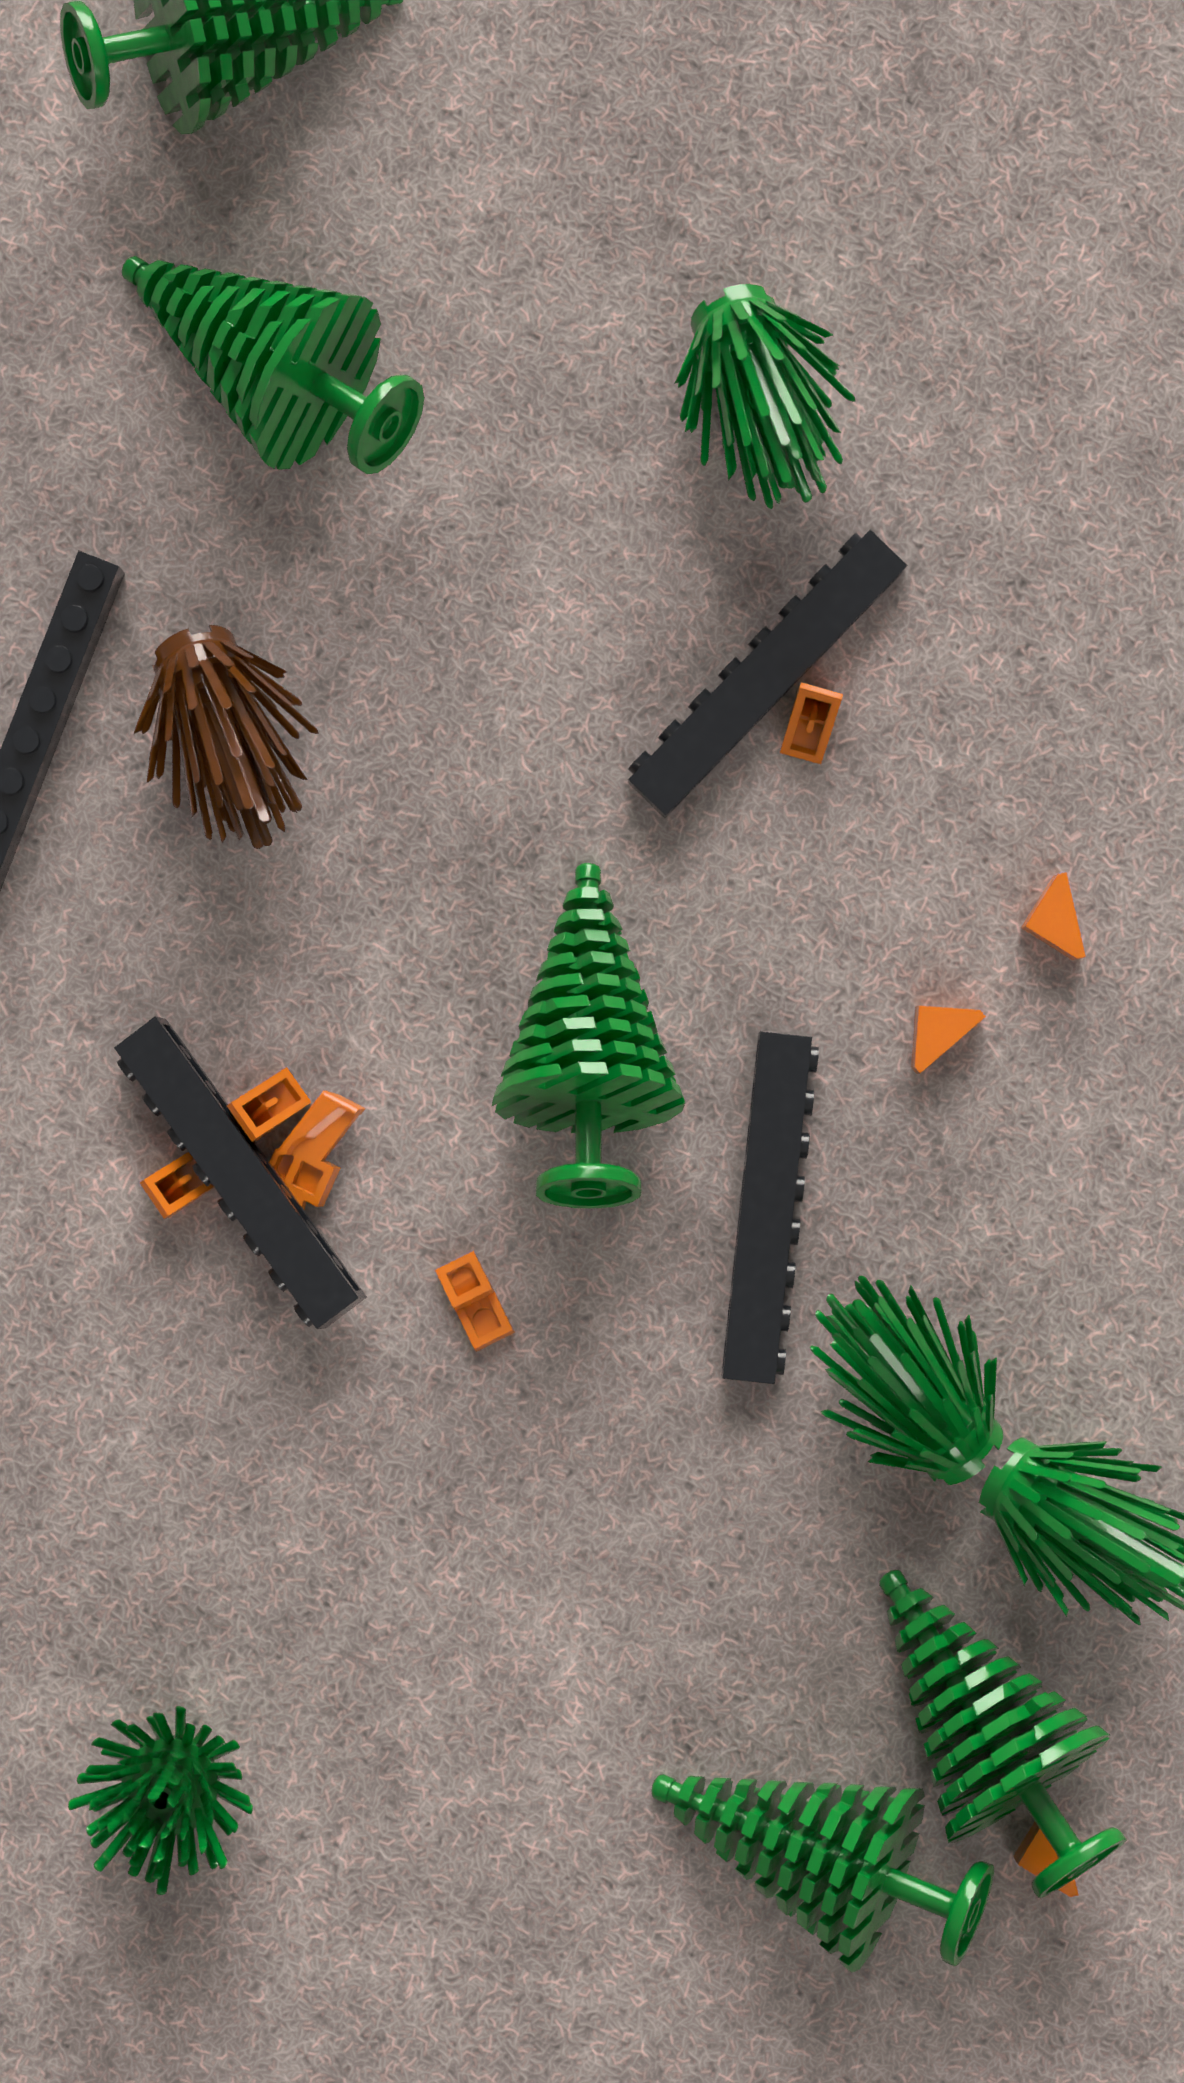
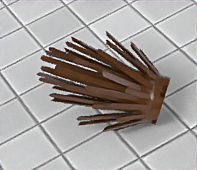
M209 625L211 632L193 635L190 634L189 628L167 638L155 650L157 660L155 665H152L155 678L134 730V734L140 731L144 734L150 729L159 702L149 756L147 783L154 778L156 761L157 778L160 779L164 774L167 741L172 740L173 806L179 808L181 802V749L191 818L197 813L195 783L206 838L211 840L213 833L204 788L207 786L222 843L227 837L223 821L227 822L230 831L236 832L238 840L244 835L237 809L241 813L253 847L260 849L263 845L270 846L273 840L267 824L271 822L272 815L268 806L272 811L277 827L285 832V824L280 812L284 813L286 806L281 794L290 811L297 813V811L302 809V803L274 752L291 775L302 780L308 779L257 700L292 737L299 739V732L279 712L275 703L260 689L310 733L319 734L313 724L292 707L295 705L302 706L301 700L259 669L275 678H284L283 674L287 673V671L238 646L233 634L224 627Z

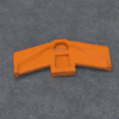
M325 1090L322 1091L282 1145L274 1150L269 1161L304 1210L306 1202L316 1207H324L341 1169L325 1159L358 1116L366 1109L341 1095Z

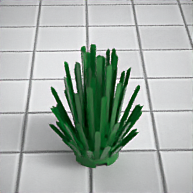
M739 284L724 288L725 296L715 300L708 306L706 301L703 300L691 317V329L694 338L675 383H678V388L686 384L691 371L680 413V420L683 422L687 418L685 432L690 430L692 433L697 428L701 405L703 424L700 460L701 464L706 466L709 457L712 393L715 388L728 481L734 475L737 468L733 445L735 442L734 430L749 499L752 501L756 500L753 478L757 473L764 501L768 508H773V499L768 482L778 504H780L782 497L778 486L783 489L795 487L796 492L801 495L802 501L807 503L812 499V494L799 459H803L805 467L810 472L812 480H815L820 493H825L827 485L817 465L818 460H824V457H826L822 444L825 442L838 464H842L843 461L842 455L815 409L818 410L829 429L836 433H841L826 409L832 406L831 400L787 347L789 344L844 398L855 402L854 395L834 377L840 365L809 341L811 340L815 344H824V340L815 333L825 338L833 336V334L801 318V316L776 305L773 297L771 298L767 295L762 286Z
M859 1276L858 1281H854L855 1289L869 1307L861 1299H856L852 1304H848L844 1308L833 1294H829L826 1301L832 1308L833 1315L825 1316L820 1310H817L815 1316L831 1333L834 1341L830 1346L863 1379L859 1380L819 1347L811 1345L810 1349L813 1354L830 1367L825 1369V1371L832 1379L881 1419L845 1399H840L839 1404L848 1411L870 1422L874 1427L890 1434L891 1437L831 1410H822L821 1414L854 1429L853 1431L846 1432L849 1438L904 1456L900 1457L876 1452L870 1455L872 1458L868 1461L869 1463L927 1472L934 1482L936 1479H943L948 1485L968 1480L983 1470L986 1466L982 1460L993 1446L999 1450L1003 1440V1429L994 1418L997 1357L992 1361L988 1359L984 1364L983 1394L977 1336L972 1331L970 1315L968 1314L964 1323L959 1321L957 1327L964 1358L963 1362L957 1353L942 1303L939 1298H933V1305L951 1358L950 1361L911 1284L908 1290L910 1297L906 1296V1305L916 1324L912 1318H906L882 1280L875 1282L882 1296L877 1294L866 1277Z
M1024 1437L1015 1440L1007 1448L1008 1451L1013 1453L1007 1463L1001 1469L994 1465L982 1489L979 1503L986 1507L980 1513L995 1522L1023 1586H1025L1028 1580L1024 1571L1025 1567L1037 1590L1042 1592L1043 1585L1045 1584L1067 1617L1069 1609L1063 1602L1064 1593L1043 1563L1045 1562L1085 1611H1090V1604L1071 1582L1074 1574L1115 1610L1118 1608L1137 1625H1141L1140 1617L1132 1611V1607L1109 1587L1129 1602H1134L1135 1598H1137L1167 1621H1169L1168 1613L1148 1598H1152L1157 1602H1162L1164 1599L1179 1609L1184 1610V1603L1169 1594L1165 1589L1167 1588L1184 1598V1565L1147 1544L1153 1545L1184 1563V1538L1146 1521L1149 1520L1175 1531L1180 1528L1176 1518L1184 1520V1513L1155 1503L1153 1500L1109 1486L1105 1481L1077 1474L1083 1473L1137 1482L1141 1480V1477L1138 1475L1141 1471L1157 1472L1162 1466L1133 1463L1134 1461L1087 1457L1117 1456L1122 1452L1121 1448H1103L1107 1441L1038 1446Z
M181 1706L175 1707V1735H172L163 1713H153L152 1716L146 1718L156 1736L154 1739L136 1724L128 1726L120 1719L113 1721L111 1726L140 1748L135 1749L104 1738H96L91 1745L102 1748L101 1755L119 1759L120 1761L117 1762V1765H89L85 1773L78 1775L77 1783L86 1784L121 1780L122 1782L73 1798L68 1803L69 1810L89 1805V1811L97 1812L123 1801L86 1827V1832L89 1836L96 1834L90 1840V1844L93 1848H98L124 1826L96 1860L94 1868L99 1872L103 1871L128 1841L122 1853L125 1857H131L129 1861L131 1866L128 1874L136 1877L139 1875L154 1842L145 1881L153 1883L158 1879L157 1895L167 1893L176 1835L178 1866L184 1867L188 1865L190 1876L195 1875L199 1871L194 1828H196L200 1853L201 1855L205 1853L210 1868L215 1869L219 1866L220 1869H223L227 1865L228 1860L212 1827L213 1819L227 1836L232 1832L236 1833L238 1823L217 1801L218 1797L248 1814H251L253 1811L248 1795L220 1782V1778L242 1780V1772L236 1768L233 1762L214 1761L238 1750L240 1746L237 1741L231 1740L225 1743L221 1736L216 1735L204 1744L212 1732V1729L207 1725H202L194 1738L196 1726L186 1723V1709Z

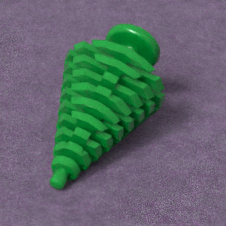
M133 0L135 19L148 17L154 12L152 20L141 30L102 37L99 25L86 4L82 1L63 3L60 12V32L66 66L72 85L80 102L86 109H95L106 104L110 94V63L154 55L146 63L152 83L166 81L170 76L172 78V82L157 96V99L165 115L182 110L183 115L172 126L180 134H192L202 128L206 120H215L226 113L230 102L235 107L247 100L250 96L249 90L254 89L256 94L272 83V78H282L292 72L295 64L303 65L313 59L318 50V44L321 52L329 49L337 43V33H341L342 38L348 37L358 30L361 21L364 24H369L377 19L381 14L382 5L400 4L403 0Z
M137 256L128 258L123 264V278L137 286L136 292L139 299L147 308L149 306L153 310L155 319L162 328L166 329L170 338L184 357L195 368L194 370L200 379L211 388L210 392L225 408L227 415L237 424L243 436L253 445V448L264 463L273 469L275 467L278 470L291 469L294 461L301 465L314 457L323 439L326 445H328L347 416L353 419L347 442L349 461L365 474L378 473L391 465L403 452L415 433L422 415L425 399L423 387L415 379L408 375L391 376L378 384L367 397L363 395L376 365L381 338H375L381 326L378 309H372L373 302L366 297L342 294L325 289L318 290L317 288L303 285L294 286L293 284L280 281L270 282L269 280L257 277L246 278L243 275L229 272L222 274L220 271L206 268L198 270L197 267L183 264L175 267L174 263L160 260L148 264Z
M584 863L578 865L575 869V884L577 888L570 890L566 894L563 902V909L566 912H563L557 919L554 933L557 935L550 939L547 951H549L547 960L541 964L536 982L541 979L542 981L532 988L528 1000V1009L524 1011L518 1026L520 1030L519 1038L513 1042L509 1055L511 1058L505 1062L501 1077L504 1076L503 1081L496 1088L492 1106L496 1105L495 1113L506 1120L515 1116L513 1123L527 1128L537 1125L536 1130L556 1133L572 1126L571 1133H575V1164L557 1166L540 1174L536 1180V1196L543 1202L556 1206L598 1209L631 1203L641 1196V1179L630 1169L602 1163V1131L615 1126L613 1133L640 1130L665 1123L681 1113L686 1102L680 1086L676 1083L673 1076L676 1074L672 1063L664 1055L667 1051L659 1033H657L652 1011L647 1012L649 1000L645 989L641 990L639 973L633 961L629 960L627 952L630 949L627 940L620 936L623 929L619 920L610 912L614 908L610 893L606 890L599 892L601 869L594 863Z
M891 1570L884 1574L879 1581V1586L885 1595L890 1597L895 1606L887 1610L889 1623L891 1626L897 1625L904 1620H907L909 1623L905 1626L904 1630L898 1632L894 1639L897 1652H904L915 1647L918 1643L921 1644L901 1664L904 1676H907L908 1679L923 1674L932 1665H935L933 1669L923 1675L924 1678L917 1680L909 1689L911 1705L914 1707L934 1699V1702L928 1704L918 1713L919 1717L915 1718L919 1733L923 1734L943 1725V1727L937 1729L927 1738L928 1742L923 1745L928 1761L945 1756L936 1764L937 1767L931 1770L930 1775L933 1787L943 1783L944 1786L951 1784L946 1789V1792L941 1794L937 1800L942 1816L959 1811L956 1817L951 1819L945 1826L948 1843H955L974 1835L1014 1812L1016 1807L1024 1804L1058 1856L1056 1861L1046 1867L1032 1881V1889L1036 1896L1041 1899L1096 1866L1127 1841L1119 1829L1111 1827L1081 1842L1047 1792L1052 1783L1066 1777L1078 1768L1079 1764L1097 1752L1096 1749L1104 1746L1109 1740L1108 1736L1111 1735L1097 1725L1076 1733V1729L1083 1727L1088 1720L1087 1716L1076 1708L1056 1714V1709L1063 1707L1066 1700L1055 1691L1051 1693L1044 1692L1033 1697L1037 1693L1036 1689L1042 1687V1681L1030 1673L1009 1681L1017 1673L1016 1670L1021 1668L1009 1656L999 1658L982 1667L981 1665L989 1662L997 1654L995 1650L999 1648L989 1639H983L960 1650L962 1648L961 1645L968 1643L977 1633L965 1622H961L940 1634L938 1631L943 1628L942 1625L949 1623L955 1613L945 1605L937 1606L924 1613L921 1606L930 1603L934 1597L923 1588L911 1591L907 1585L908 1581L900 1570Z
M664 1774L657 1776L651 1789L654 1799L665 1804L668 1802L674 1804V1817L684 1826L688 1825L695 1813L698 1812L699 1814L695 1818L694 1834L706 1844L712 1840L716 1831L714 1847L717 1849L716 1854L726 1862L735 1856L734 1860L739 1862L735 1870L746 1880L752 1879L756 1873L761 1875L755 1881V1886L766 1898L773 1897L779 1888L782 1887L783 1889L775 1895L778 1909L790 1917L797 1913V1924L812 1935L817 1933V1937L822 1940L819 1945L829 1954L837 1951L843 1953L839 1961L851 1973L860 1970L873 1952L882 1935L881 1932L876 1931L890 1918L897 1899L945 1918L946 1923L940 1944L941 1958L945 1963L954 1967L959 1965L975 1936L988 1901L993 1882L994 1865L985 1861L974 1863L964 1876L957 1893L907 1874L911 1862L907 1859L914 1853L920 1834L913 1830L923 1820L925 1805L917 1804L925 1797L923 1788L902 1789L894 1798L890 1796L897 1790L896 1787H875L870 1793L863 1790L864 1785L850 1784L844 1789L842 1794L841 1785H837L838 1783H822L815 1792L813 1782H795L783 1795L781 1793L787 1787L786 1781H767L760 1790V1788L756 1787L758 1779L744 1778L737 1783L734 1794L731 1796L733 1783L731 1778H714L708 1786L705 1795L701 1794L705 1787V1777L688 1776L683 1784Z

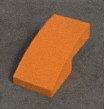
M474 1251L435 1270L476 1352L515 1333Z

